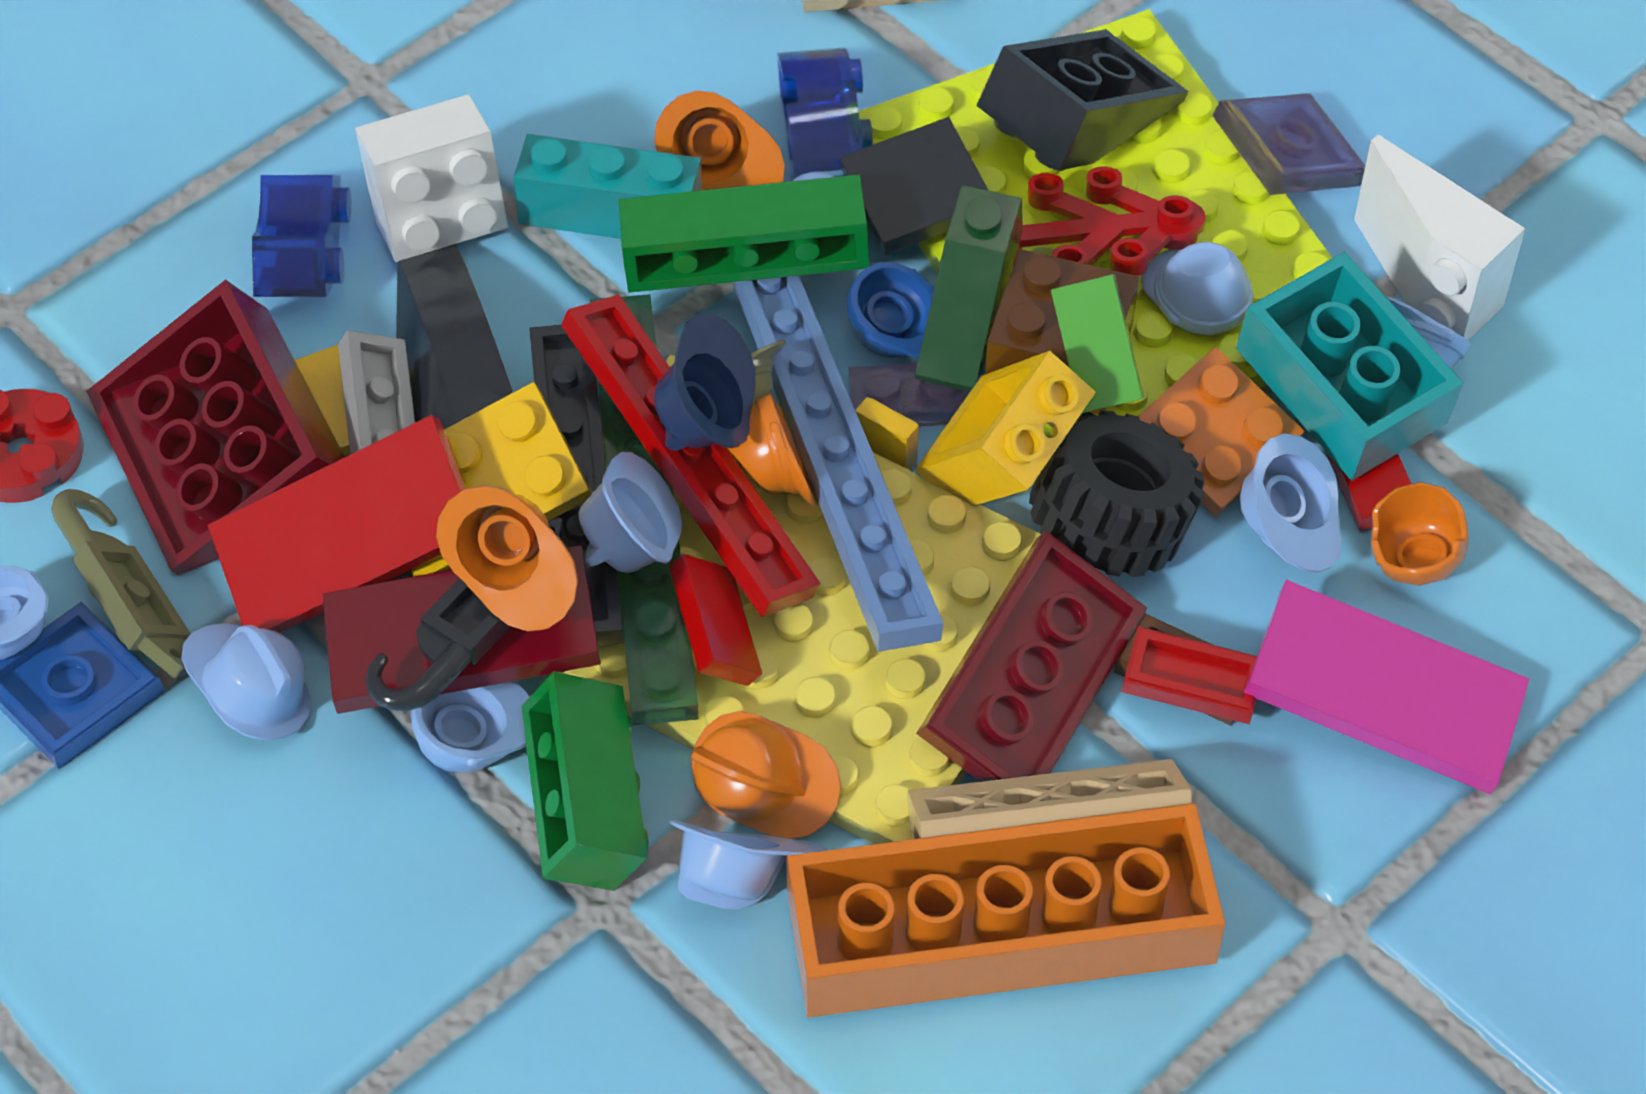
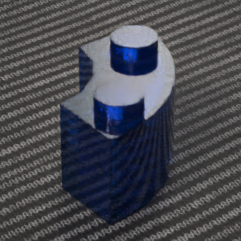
M845 47L777 52L780 103L785 124L790 171L794 174L841 170L839 157L873 145L870 119L859 118L857 94L863 93V75L860 58L850 59Z
M260 175L259 217L256 231L252 235L253 297H326L329 295L333 284L343 283L344 254L343 249L339 248L340 223H350L351 192L349 187H341V175Z

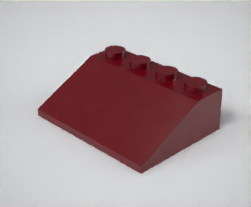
M226 279L86 391L170 570L177 575L219 559L208 524L345 457L268 309Z

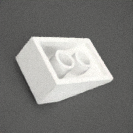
M1379 134L1375 136L1370 142L1354 221L1405 304L1469 340L1504 307L1525 228Z

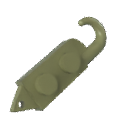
M66 489L58 493L54 497L51 507L55 523L75 553L72 560L87 582L89 592L102 606L115 627L118 638L127 646L128 650L143 652L169 675L176 678L184 668L181 660L183 643L191 634L136 547L126 545L108 534L90 530L78 509L86 510L100 518L107 526L113 527L117 523V518L110 508L100 499L81 490Z

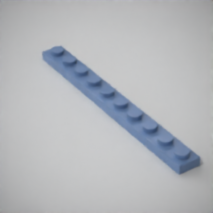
M800 276L732 282L758 349L779 340H786L787 342L773 357L774 364L771 371L773 388L877 652L941 641L943 631L942 618Z

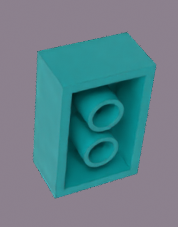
M1345 251L1248 306L1236 345L1238 352L1351 481L1446 425L1464 384Z

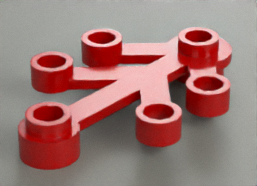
M1107 166L1093 168L1087 174V198L1097 204H1112L1130 212L1129 214L1118 215L1065 193L1064 181L1060 176L1053 173H1039L1032 176L1028 181L1029 205L1037 210L1055 212L1071 220L1023 225V232L1014 263L1018 251L1022 247L1081 241L1077 246H1059L1053 250L1051 256L1092 266L1111 248V270L1140 276L1147 270V263L1162 248L1180 250L1194 244L1198 239V235L1205 228V212L1198 204L1183 196L1172 195L1156 200L1122 186V174L1115 168ZM1140 234H1142L1138 239H1134V238H1124V239H1121L1123 236L1140 235Z

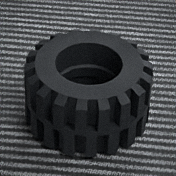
M1101 410L1099 415L1091 412L1081 413L1036 478L1029 497V504L1033 506L1030 514L1033 522L1042 526L1040 534H1043L1045 531L1049 532L1093 567L1104 570L1106 575L1120 577L1122 572H1126L1131 577L1144 576L1147 570L1157 572L1164 568L1167 561L1171 562L1183 541L1204 494L1202 491L1205 484L1203 473L1196 470L1199 463L1193 454L1183 450L1185 445L1177 437L1167 435L1163 432L1164 428L1153 422L1148 424L1141 421L1138 416L1128 413L1125 416H1120L1114 411Z

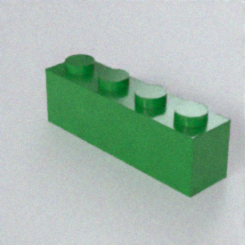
M860 174L619 199L621 247L628 293L858 270L869 267L867 222Z

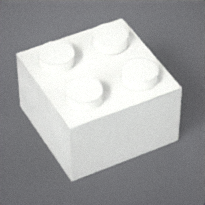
M469 94L355 127L375 222L395 262L508 228L491 131Z

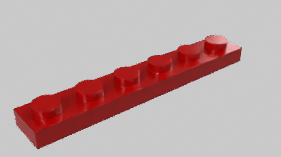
M618 294L568 309L561 324L562 328L760 616L765 617L812 599L821 585L820 581L727 448L716 444L703 449L685 447L678 451H672L665 445L666 427L661 422L655 409L653 395L658 381L668 371L670 366L621 296Z

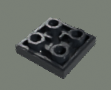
M949 117L839 157L844 176L860 174L866 219L884 255L948 232L962 185L988 190Z

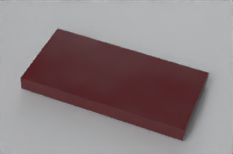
M1045 531L1036 538L916 734L980 782L1050 774L1143 617L1147 607L1049 532Z
M581 545L567 548L574 559L578 585L575 602L565 618L548 629L525 631L511 627L475 666L469 663L440 695L548 675L553 671L564 672L601 665L587 570ZM452 569L322 594L332 701L337 714L381 706L370 696L365 682L368 666L376 655L383 653L388 657V662L382 672V679L388 687L395 689L411 685L431 665L420 650L417 641V629L421 623L420 618L459 579Z

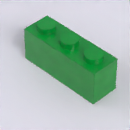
M553 671L521 706L543 879L614 891L648 858L647 852L649 847V837L646 829L643 827L639 800L640 777L637 771H635L630 739L632 723L626 712L623 686Z

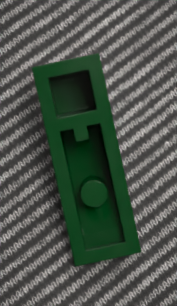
M966 185L961 186L944 243L915 372L916 380L970 392L980 379L987 355L988 338L1009 280L1023 232L1022 198Z

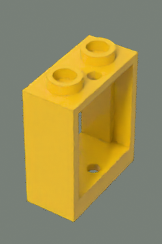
M1050 350L983 375L915 471L928 482L973 506L1029 490L1096 391ZM1045 424H1049L1053 428V436L1051 438L1044 434Z

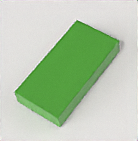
M1115 274L1051 289L1069 368L1096 391L1082 413L1143 399V389Z

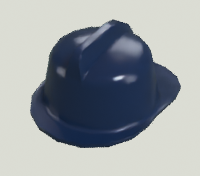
M697 314L685 323L679 337L674 364L658 381L653 395L655 409L661 422L666 427L665 445L672 451H678L685 447L703 449L716 444L724 448H737L748 437L750 429L749 420L755 392V367L753 359L740 333L728 321L714 314Z

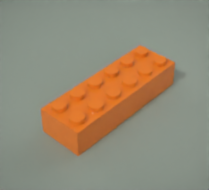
M1196 803L787 855V898L807 1018L1217 964L1225 929V920Z

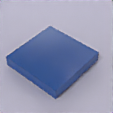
M83 602L78 603L43 628L38 638L25 649L0 661V710L58 769L164 692L161 679L131 650H128L127 646Z

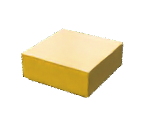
M866 397L855 411L872 452L911 470L917 463L918 423L875 399Z

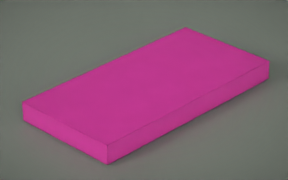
M1285 580L1277 597L1244 693L1253 695L1256 699L1491 795L1499 784L1530 679L1309 588Z

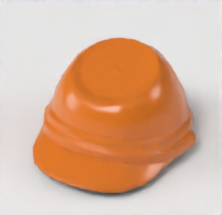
M771 393L759 397L752 405L747 440L737 448L727 449L766 493H800L813 507H817L818 500L778 403Z

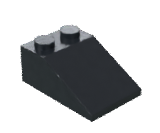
M1107 29L1003 46L976 106L994 119V125L999 131L1008 136L1018 138L1035 152L1036 159L1041 164L1054 170L1063 171L1094 164L1184 102L1189 91Z

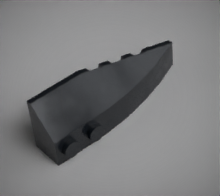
M457 244L398 261L396 338L405 340L415 423L433 415L441 420L443 428L446 429L512 394L513 391L495 339Z

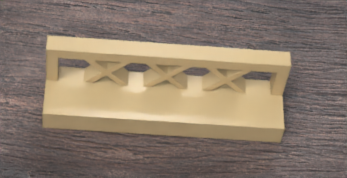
M1173 759L907 791L912 839L1192 804L1191 787Z

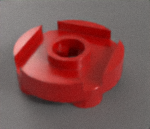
M36 389L0 390V502L19 503L32 501L44 496L43 487L53 484L58 478L61 479L63 484L73 476L83 456V437L70 403L63 395ZM28 438V440L33 441L32 444L21 445L19 452H9L7 444L15 439Z

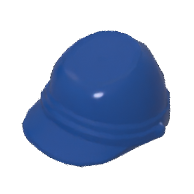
M878 262L865 268L855 278L847 295L848 317L856 338L868 350L882 356L893 358L910 355L919 358L935 287L916 269H911L899 263Z

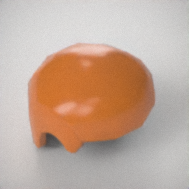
M1424 482L1396 487L1375 505L1372 511V552L1376 564L1381 566L1383 573L1392 580L1418 586L1446 580L1465 559L1468 549V528L1465 511L1462 504L1445 487Z

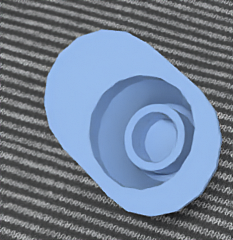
M1281 434L1268 439L1258 451L1254 469L1248 474L1242 484L1239 497L1243 516L1251 529L1260 536L1262 542L1272 548L1286 563L1307 572L1319 573L1329 569L1340 556L1342 540L1338 511L1337 480L1330 462L1314 443L1300 435Z
M620 452L611 460L602 478V483L585 501L578 512L581 527L590 542L585 557V562L589 566H595L606 561L620 572L631 573L656 561L666 564L672 558L673 551L681 535L682 519L679 506L671 489L661 475L646 460L630 452Z
M223 623L202 627L192 632L183 643L181 660L188 675L207 698L216 714L230 728L244 736L264 741L284 739L299 731L308 719L311 697L304 681L306 666L300 650L290 639L278 632L263 628L259 629L254 625L241 626Z
M669 821L672 826L683 830L679 864V892L687 899L721 909L739 910L757 903L766 896L781 871L787 855L828 850L825 846L799 839H787L760 834L717 832L681 821Z

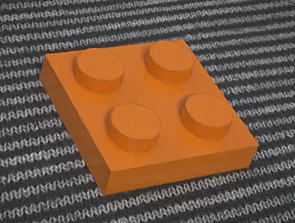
M1216 346L1138 416L1141 421L1148 424L1153 422L1164 428L1163 432L1167 435L1177 437L1185 445L1183 450L1194 455L1199 463L1196 470L1203 473L1205 482L1202 488L1204 494L1201 504L1215 517H1218L1240 496L1243 481L1254 469L1258 451L1268 439L1281 434L1300 435L1302 437L1305 432Z

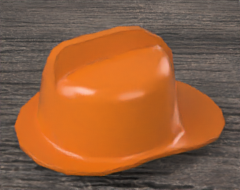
M695 90L679 95L664 107L655 128L654 143L657 152L701 158L702 190L780 183L784 181L785 163L779 145L763 127L729 99L715 92Z
M488 485L466 488L449 499L438 517L436 538L441 555L453 572L466 583L485 606L508 626L525 631L548 629L565 618L576 598L578 577L575 563L564 543L549 527L548 520L540 508L522 495L512 494L506 489Z
M737 711L720 715L708 724L695 743L691 755L694 785L704 802L727 818L770 836L794 839L809 836L826 825L838 807L841 781L837 764L824 746L805 734L760 715Z

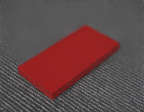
M430 415L208 524L242 626L254 625L259 629L263 628L281 633L324 612L323 593L386 582L441 555L436 538L438 517L449 499L466 489L440 419Z

